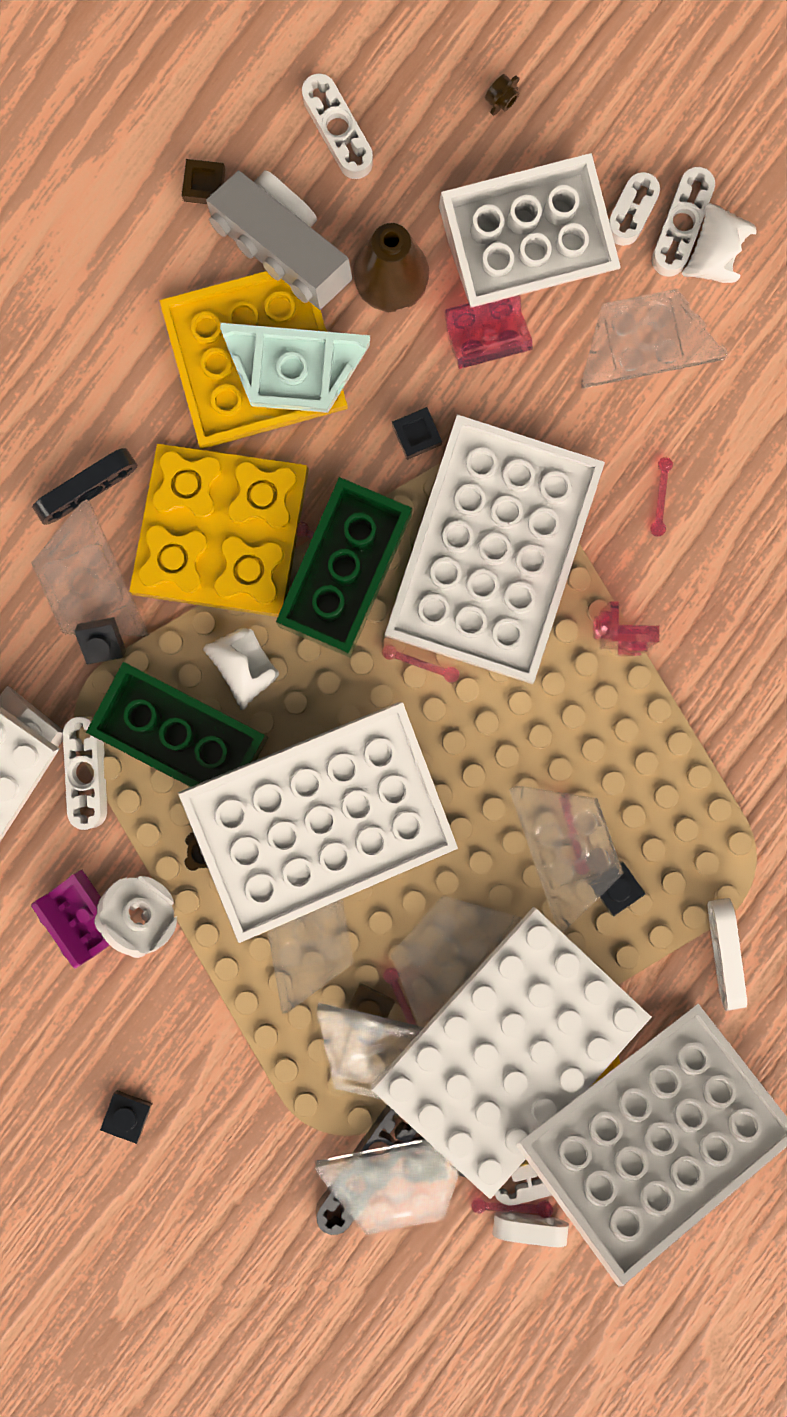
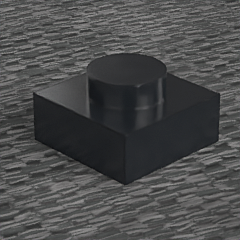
M427 407L392 421V427L407 460L442 445L441 437Z
M114 617L77 624L74 632L87 665L124 658L126 649Z
M620 861L589 883L613 917L646 895L623 861Z
M116 1090L113 1093L100 1131L137 1144L153 1103Z

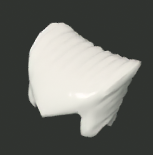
M711 203L707 204L700 238L697 240L695 252L691 255V260H689L688 265L682 271V275L685 277L711 279L721 283L736 282L740 278V274L733 272V263L736 255L742 251L741 244L750 234H756L755 225L741 217H737L734 213L724 210L720 206Z
M237 629L225 637H220V639L215 640L213 643L206 644L203 648L206 655L209 656L222 673V677L227 681V685L230 686V690L233 692V697L236 699L237 705L240 706V710H244L255 696H258L261 691H264L279 676V671L271 664L260 647L254 631L251 629Z

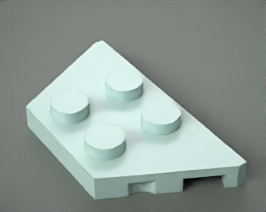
M221 323L220 326L250 405L255 407L328 413L370 346V335Z

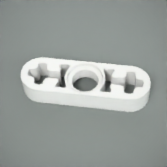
M325 74L309 76L302 86L303 102L339 168L345 176L351 179H361L367 176L373 166L372 149L333 80ZM318 88L320 92L326 93V102L329 107L327 110L324 111V106L318 97H313L314 89ZM341 118L347 122L348 129L341 135H333L327 130L328 123L332 119ZM351 142V147L357 156H362L361 165L357 166L354 161L349 162V150L346 147L348 143Z
M694 167L687 170L678 185L652 255V265L660 275L667 277L675 276L683 270L688 261L705 215V208L709 204L715 188V179L712 173L705 168ZM696 180L701 182L700 189L702 190L699 191L693 204L687 202L692 190L691 185ZM679 213L688 214L693 220V228L688 231L677 229L673 223V217ZM672 241L680 242L675 252L676 259L672 264L666 263V256L664 254L668 252Z
M89 716L72 718L66 723L63 730L67 816L70 823L80 830L98 827L107 817L104 742L90 735V738L84 739L83 745L81 739L76 737V730H80L82 725L85 730L88 729L93 717ZM92 750V755L76 757V751ZM82 762L89 763L94 769V777L88 784L82 783L76 774L77 767ZM94 789V794L78 795V791ZM86 804L88 808H94L95 814L88 818L86 815L80 814V808L85 807Z
M730 898L708 901L710 931L722 1005L726 1011L746 1008L747 995L733 904Z

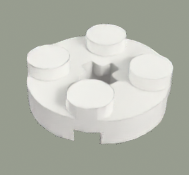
M139 876L138 878L119 879L104 892L99 901L95 917L96 929L102 933L107 943L117 951L135 958L142 957L162 947L173 935L177 924V916L174 917V910L172 908L174 904L173 898L161 883L150 877ZM138 907L144 911L141 917L145 923H134L130 919L129 909L134 911Z

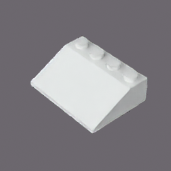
M592 153L441 192L439 209L447 240L470 308L610 272L621 267Z

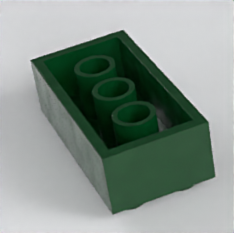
M339 477L278 615L277 625L284 630L350 658L412 517V508Z
M125 662L121 664L85 732L189 787L256 761L269 738Z

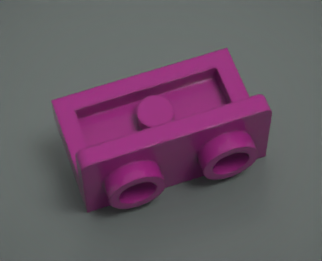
M83 870L74 873L51 892L31 904L39 921L45 926L60 948L63 956L67 958L75 969L110 946L95 926V917L101 896Z

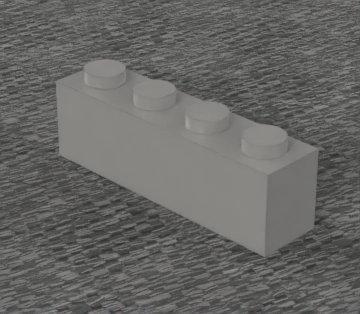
M238 170L206 199L211 215L209 221L216 232L223 237L228 235L236 241L238 248L248 258L255 257L263 263L268 274L275 280L279 281L282 279L290 285L295 296L302 302L307 303L309 301L321 310L352 281L349 258L241 171Z

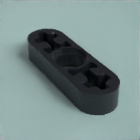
M127 448L118 449L39 498L32 508L43 525L56 522L129 476L136 470L138 465Z

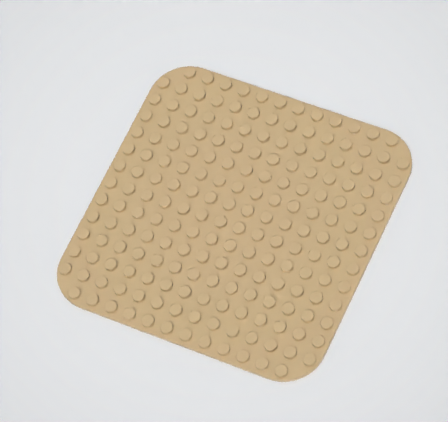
M441 463L385 495L390 499L411 507L412 517L350 658L280 628L276 623L278 617L198 605L125 648L124 658L104 661L99 665L83 685L74 712V718L83 716L94 717L121 664L125 662L268 736L269 738L258 757L260 759L397 702L404 704L458 849L241 943H238L209 869L198 868L196 871H190L184 863L188 857V845L185 839L193 830L177 792L185 790L189 786L104 742V779H106L107 802L152 879L161 883L171 894L174 901L172 905L174 917L177 916L178 924L285 1106L303 1123L316 1130L333 1135L352 1136L365 1134L369 1131L387 1105L372 1091L371 1086L533 907L538 909L604 973L619 985L710 930L708 901L730 898L734 911H736L748 895L756 872V844L745 815L580 544H578L533 684L385 637V632ZM312 539L295 548L288 592ZM240 628L254 631L260 647L271 664L279 671V676L264 691H261L258 696H255L244 710H240V706L237 705L233 692H231L230 686L227 685V681L222 677V673L209 656L206 655V652L203 651L206 644L213 643L215 640L220 639V637H225L227 634L233 633ZM82 725L80 730H76V737L81 739L84 745V739L90 738V735L85 733L87 730ZM92 750L79 751L81 756L92 755ZM85 762L87 768L94 777L93 767L89 763ZM620 861H623L646 895L613 917L589 883ZM359 983L395 999V1004L378 1038L342 1021ZM395 1114V1115H394V1120L397 1119V1118L400 1117V1116L397 1115V1114Z

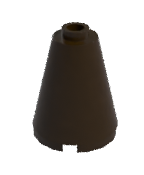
M387 223L378 227L359 253L354 265V281L360 296L373 308L385 312H396L398 309L409 308L415 305L425 293L429 280V266L424 253L403 226L396 223Z

